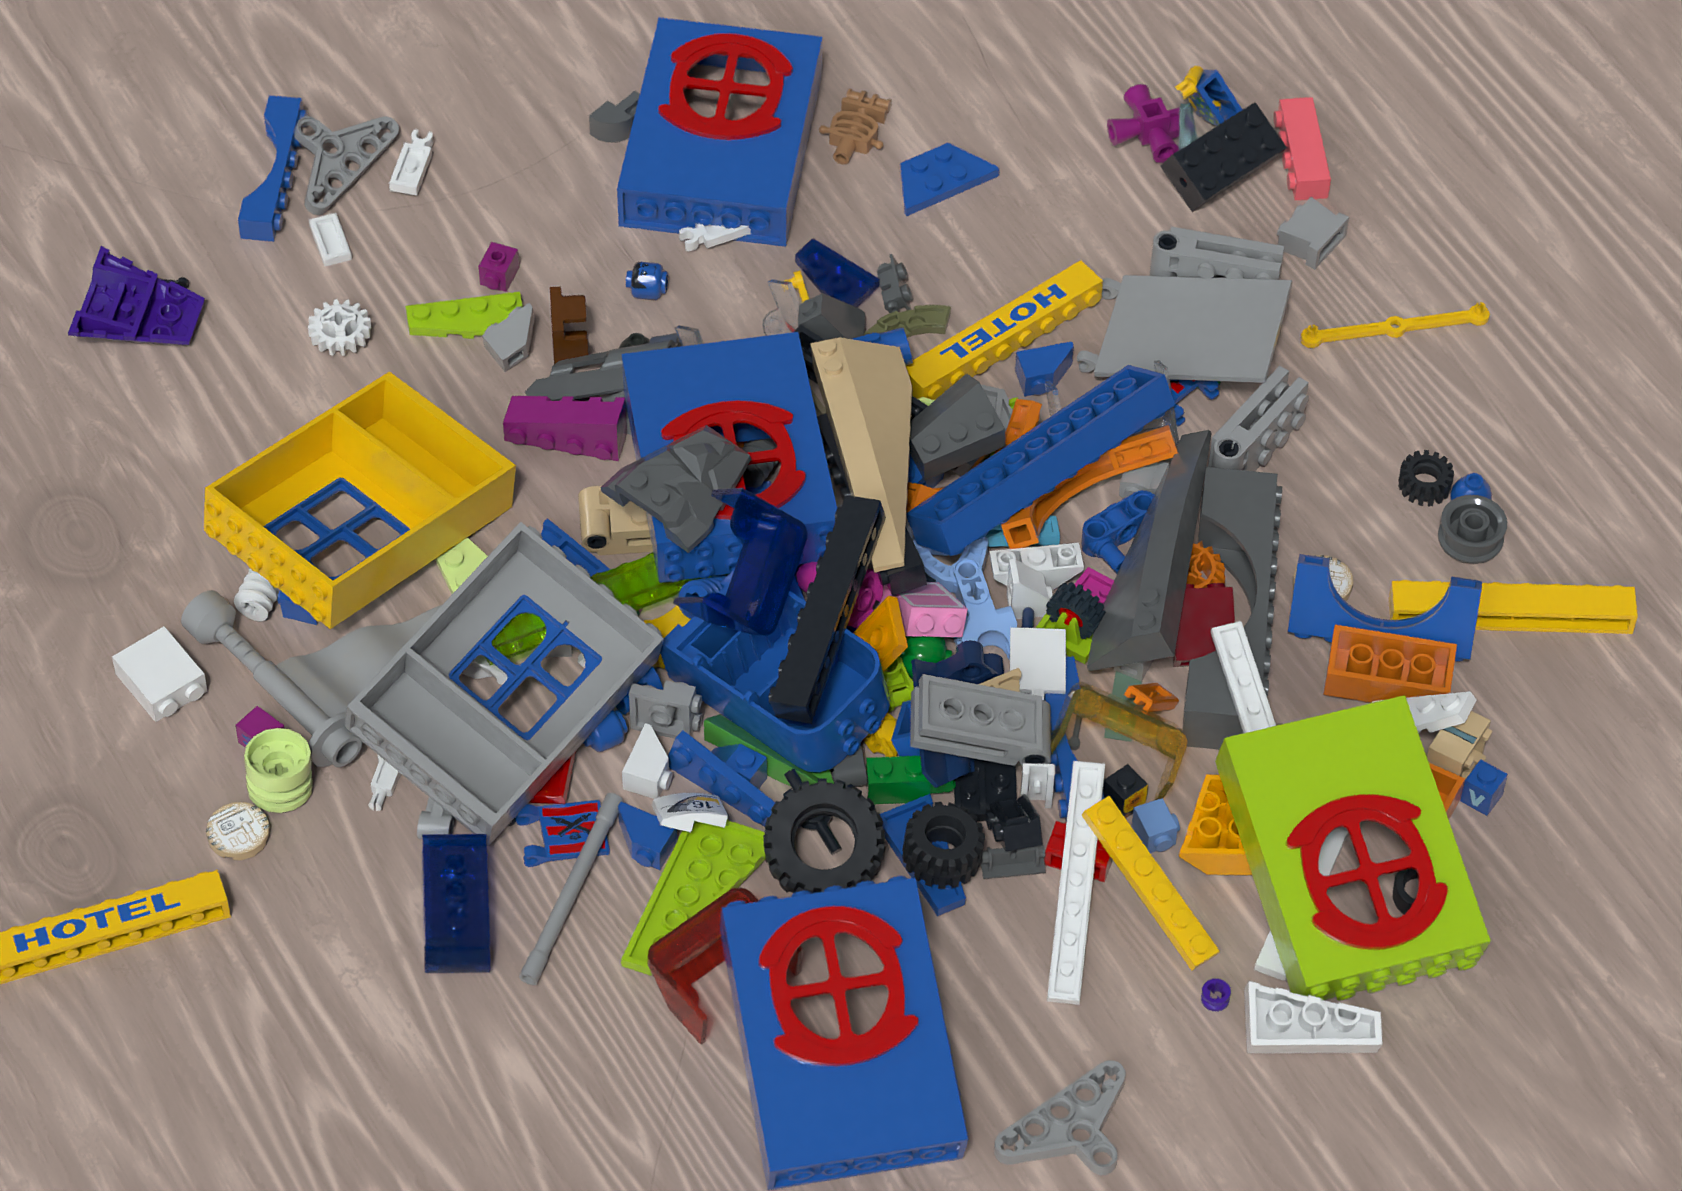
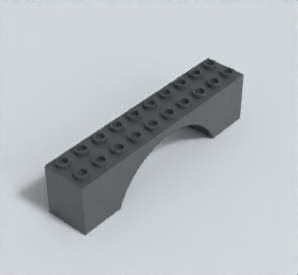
M1206 467L1201 500L1198 543L1202 540L1203 548L1212 546L1213 554H1220L1221 563H1224V567L1237 580L1247 597L1251 616L1245 624L1244 630L1266 697L1268 698V674L1271 662V655L1269 653L1273 633L1271 631V624H1273V600L1276 589V582L1274 581L1278 560L1276 552L1278 551L1279 544L1278 528L1281 516L1280 505L1277 504H1281L1282 486H1277L1278 474ZM1216 650L1203 657L1192 659L1189 662L1181 746L1220 750L1224 738L1243 734V730Z

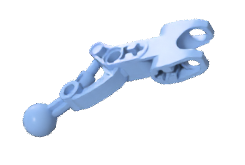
M987 537L975 540L966 546L959 560L952 566L945 565L932 556H948L947 554L917 545L915 538H913L915 547L924 563L925 572L949 592L955 593L956 598L968 609L963 636L953 637L956 647L964 641H977L983 647L997 646L1001 648L1010 660V627L1017 628V621L1011 606L995 609L983 575L988 553Z

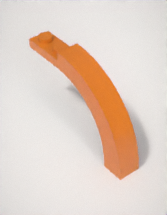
M1167 425L1124 439L1118 447L1109 449L1100 455L1096 462L1087 464L1078 470L1074 477L1065 479L1056 485L1053 491L1041 495L1033 501L1032 505L1010 516L1007 522L1001 524L1009 548H1023L1039 543L1041 528L1048 517L1062 503L1083 489L1109 477L1172 458L1178 453L1170 426Z

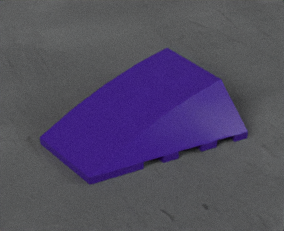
M101 246L93 265L91 284L81 310H76L68 336L152 344L189 345L205 298L172 281L167 283L159 279L158 274L149 269L145 272L133 266V261L123 256L119 259L111 255L109 249Z

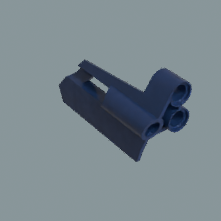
M972 640L960 643L956 647V654L937 663L918 659L911 660L914 688L919 687V680L923 674L973 684H981L1004 674L1002 657L995 653L984 654L983 645ZM920 749L922 774L935 788L947 784L960 776L974 772V758L958 757V755Z

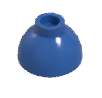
M1471 473L1458 479L1450 493L1451 500L1464 495H1479L1492 500V491L1489 484L1477 473Z

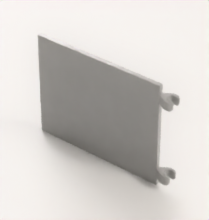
M1124 275L1121 283L1110 278L1102 279V298L1113 299L1117 297L1099 356L1089 351H1080L1077 355L1081 372L1094 370L1095 376L1111 377L1127 365L1165 374L1166 379L1266 383L1291 292L1292 280Z

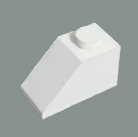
M1009 559L1006 596L1008 606H1011L1015 618L1022 619V611L1026 607L1034 610V618L1044 617L1047 610L1046 604L1052 597L1051 586H1046L1044 574L1016 559Z
M645 723L622 771L623 789L656 799L660 797L663 789L667 790L669 788L673 774L669 771V758L652 726Z

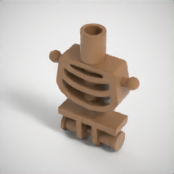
M851 88L848 89L846 97H843L841 101V112L833 116L831 126L826 127L822 125L819 127L821 134L829 133V144L837 146L833 154V158L837 163L847 164L853 151L868 154L873 146L877 149L883 147V142L878 140V123H885L886 113H889L891 108V99L879 98L878 94H873L872 98H868L867 91L862 90L859 93Z

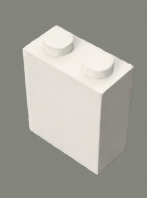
M165 627L158 629L112 656L115 674L155 722L164 717L171 716L177 709L191 701L198 700L204 693L208 692L205 674Z

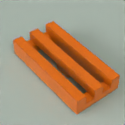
M1158 683L1132 685L1124 693L1127 698H1135L1133 701L1135 704L1144 705L1143 709L1146 712L1171 710L1179 702L1175 695Z

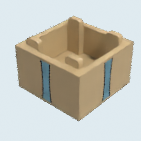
M1471 711L1465 723L1441 729L1429 746L1428 762L1457 774L1466 780L1480 759L1486 760L1483 752L1486 741L1492 735V730L1489 729L1491 720Z

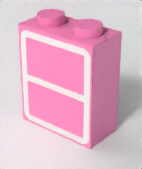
M927 582L925 586L893 596L898 598L906 636H963L968 609L939 582ZM887 585L883 587V596L880 604L888 595L892 596Z

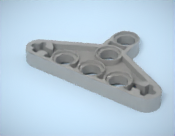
M306 116L299 119L294 130L295 138L315 154L304 202L306 209L315 215L326 213L394 142L399 132L398 123L394 119L384 116L332 132L314 117ZM310 126L315 130V134L307 136L303 134L301 127ZM385 128H388L390 132H386L381 137V139H379L378 135L381 129L384 130ZM332 143L336 146L337 152H326L323 149V144ZM363 143H370L375 147L376 152L367 153L362 149L361 145ZM348 160L355 161L359 165V169L355 171L349 170L345 166V162ZM328 179H339L342 182V187L333 188L329 185ZM324 191L326 195L323 202L316 204L313 200L318 199Z
M1113 1060L1102 1062L1002 1131L994 1142V1155L997 1160L1009 1165L1076 1154L1095 1174L1107 1175L1112 1173L1117 1165L1118 1153L1115 1146L1106 1138L1101 1130L1123 1089L1126 1076L1124 1067ZM1107 1073L1109 1076L1115 1074L1116 1081L1111 1078L1104 1081L1105 1074ZM1101 1083H1102V1089H1101V1091L1103 1092V1094L1100 1093V1087H1099V1085H1100ZM1081 1089H1089L1094 1093V1097L1091 1100L1084 1101L1079 1099L1076 1093ZM1056 1106H1062L1069 1111V1115L1064 1118H1057L1052 1115L1051 1110ZM1030 1124H1038L1044 1129V1132L1041 1135L1032 1136L1027 1133L1025 1128ZM1077 1129H1084L1089 1132L1090 1138L1086 1141H1078L1072 1136V1133ZM1006 1143L1008 1146L1015 1144V1151L1011 1149L1004 1151L1003 1144ZM1098 1152H1105L1110 1155L1112 1160L1107 1164H1099L1094 1160L1093 1156Z

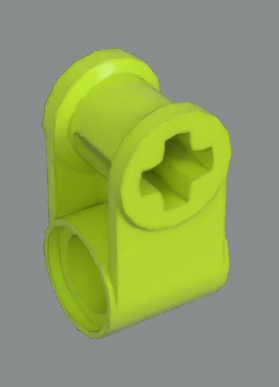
M900 656L886 669L891 670V672H883L891 700L889 713L893 712L895 707L902 706L903 702L911 700V692L914 689L913 680L909 677Z

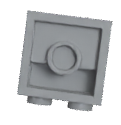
M666 680L663 690L656 689L650 685L632 683L629 691L631 729L642 731L646 723L652 726L656 735L675 739L684 730L692 736L693 732L699 731L703 714L699 713L702 696L696 694V687L684 682Z

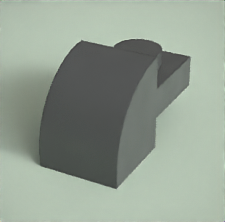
M633 91L617 105L606 101L590 114V135L600 141L609 143L629 139L640 93Z

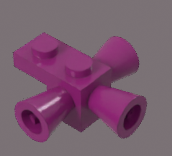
M1137 84L1130 87L1123 96L1126 104L1134 112L1133 118L1107 120V131L1113 146H1117L1137 136L1142 146L1150 144L1153 159L1158 163L1165 162L1172 154L1179 150L1178 145L1172 138L1193 134L1195 128L1185 106L1167 110L1161 97L1151 99L1149 87L1145 84Z

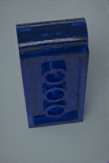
M422 834L425 974L490 973L486 834Z

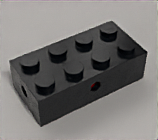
M1254 102L1172 154L1160 167L1193 212L1274 160L1287 147L1259 106Z

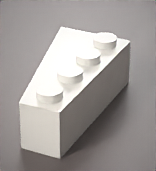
M1248 981L1244 989L1247 1054L1377 1053L1382 1046L1381 1012L1343 1003H1332L1310 995L1307 997L1290 993L1289 990L1281 988H1269Z

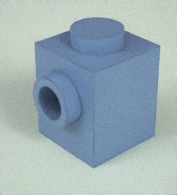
M1163 798L1134 807L1132 826L1150 853L1155 851L1163 852L1176 845L1180 824L1177 816L1174 813H1170Z

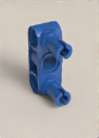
M1145 490L1137 491L1123 500L1111 504L1102 512L1085 521L1082 529V551L1088 556L1103 558L1114 572L1118 574L1126 556L1117 547L1135 537L1154 494Z

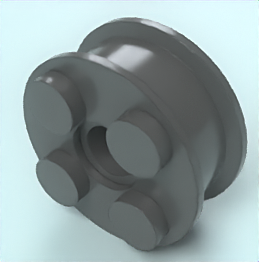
M1479 495L1457 497L1451 500L1443 509L1441 524L1438 530L1439 543L1444 552L1456 560L1465 563H1486L1497 556L1503 547L1504 535L1507 530V517L1503 509L1491 499Z

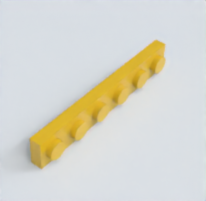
M1107 796L1086 809L1081 816L1191 971L1216 956L1220 950L1111 797Z

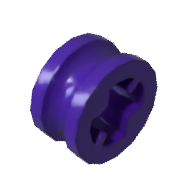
M1214 978L1205 982L1201 994L1203 1006L1210 1011L1219 1012L1224 1010L1230 1002L1231 988L1229 984L1224 980ZM1215 991L1222 993L1221 998L1217 996V999L1211 998L1210 994L1211 992L1215 994Z

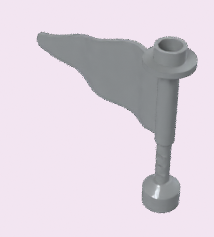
M205 591L196 596L185 608L181 623L201 644L220 641L253 673L254 679L312 735L308 744L311 751V761L316 766L326 767L333 764L335 767H343L358 755L362 747V741L345 728L347 706L442 605L403 623L366 626L356 629L322 650L308 655L290 657L277 665L272 661H266L233 629L236 616L235 609L217 591Z

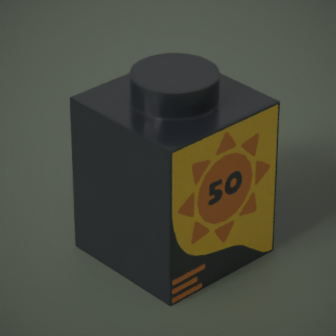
M1126 764L1104 779V798L1110 796L1125 818L1133 814L1134 807L1146 804L1148 783L1129 764Z

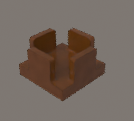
M561 286L550 287L554 364L561 360L589 355L587 331L564 330L565 323L587 321L585 295L563 296Z

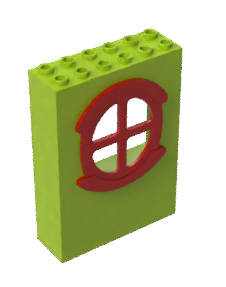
M1405 695L1224 738L1215 763L1291 993L1307 997L1309 995L1319 997L1324 1001L1336 997L1338 1001L1355 996V992L1367 990L1368 993H1374L1383 990L1388 984L1397 982L1400 986L1414 982L1416 977L1428 975L1429 978H1435L1445 974L1448 969L1458 967L1459 970H1467L1477 965L1491 940ZM1363 821H1373L1388 827L1406 843L1410 849V855L1382 863H1374L1368 853L1360 829V823ZM1345 827L1349 832L1359 861V867L1324 876L1319 871V854L1322 844L1334 829ZM1413 868L1417 871L1419 879L1415 901L1403 916L1394 918L1389 914L1378 877ZM1356 881L1365 882L1378 921L1373 924H1366L1348 917L1333 904L1327 895V889Z

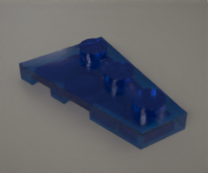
M814 238L795 254V263L821 294H826L854 307L862 304L880 287V279Z

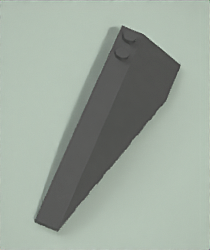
M1210 430L1181 436L1177 445L1178 453L1171 458L1103 604V610L1106 613L1093 633L1087 664L1089 671L1174 656L1212 434Z

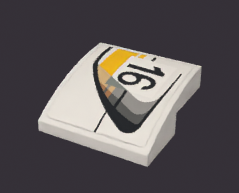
M678 793L653 799L652 807L661 826L687 832L692 831L694 821L725 828L728 818L719 796Z

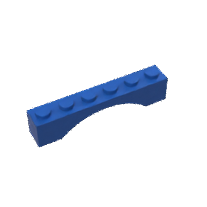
M272 95L268 97L264 121L266 135L272 141L277 151L276 159L271 172L264 182L255 191L243 198L238 217L240 239L274 242L277 230L281 231L283 215L281 212L282 209L286 210L288 203L286 191L287 188L291 189L293 183V173L291 170L292 167H297L298 152L296 150L297 147L302 146L295 138L294 130L299 119L308 116V111L303 110L302 98Z
M1074 656L1066 657L1065 694H1044V701L1048 702L1051 706L1050 764H1055L1056 772L1053 787L1055 793L1060 792L1061 800H1058V811L1060 819L1065 818L1066 822L1073 762L1078 761L1070 749L1065 733V721L1070 709L1077 701L1079 690V677Z

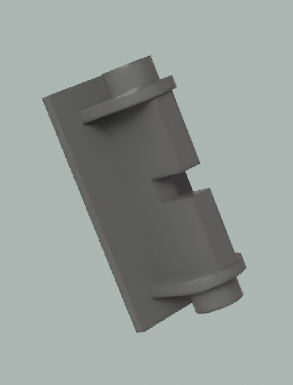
M890 254L891 263H882L877 270L884 308L889 313L899 311L903 307H906L907 310H912L910 301L913 300V295L910 287L905 283V279L908 278L907 270L902 262L898 263L894 256Z
M1044 845L1005 852L1004 848L991 849L987 847L982 852L980 862L983 879L1046 873Z

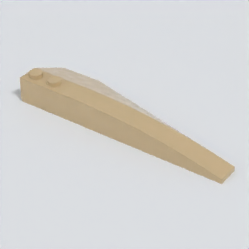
M840 337L810 343L814 372L851 496L881 500L886 519L871 558L874 572L903 567L905 564L912 384L900 347Z

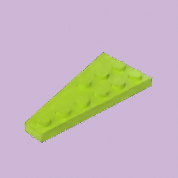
M729 820L726 821L725 828L694 821L691 832L682 830L621 958V966L652 976L766 860L763 839L765 832Z

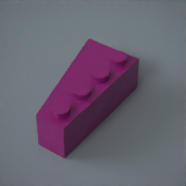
M512 396L503 420L504 441L540 447L546 450L552 449L568 452L573 455L591 456L601 460L619 461L627 436L625 397H615L614 402H603L602 397H590L589 401H575L574 397L563 396L559 401H551L548 396Z

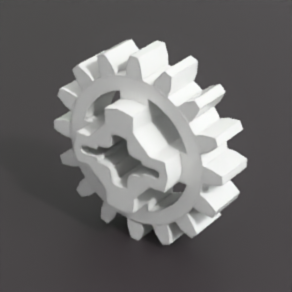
M335 299L334 305L331 306L324 302L323 310L315 308L314 316H309L308 333L309 337H311L312 345H318L320 352L329 349V353L332 356L336 351H340L341 355L344 356L346 350L350 349L355 353L356 345L364 347L365 339L371 337V320L368 318L367 310L360 309L359 303L350 306L349 300H346L344 304H339V301Z

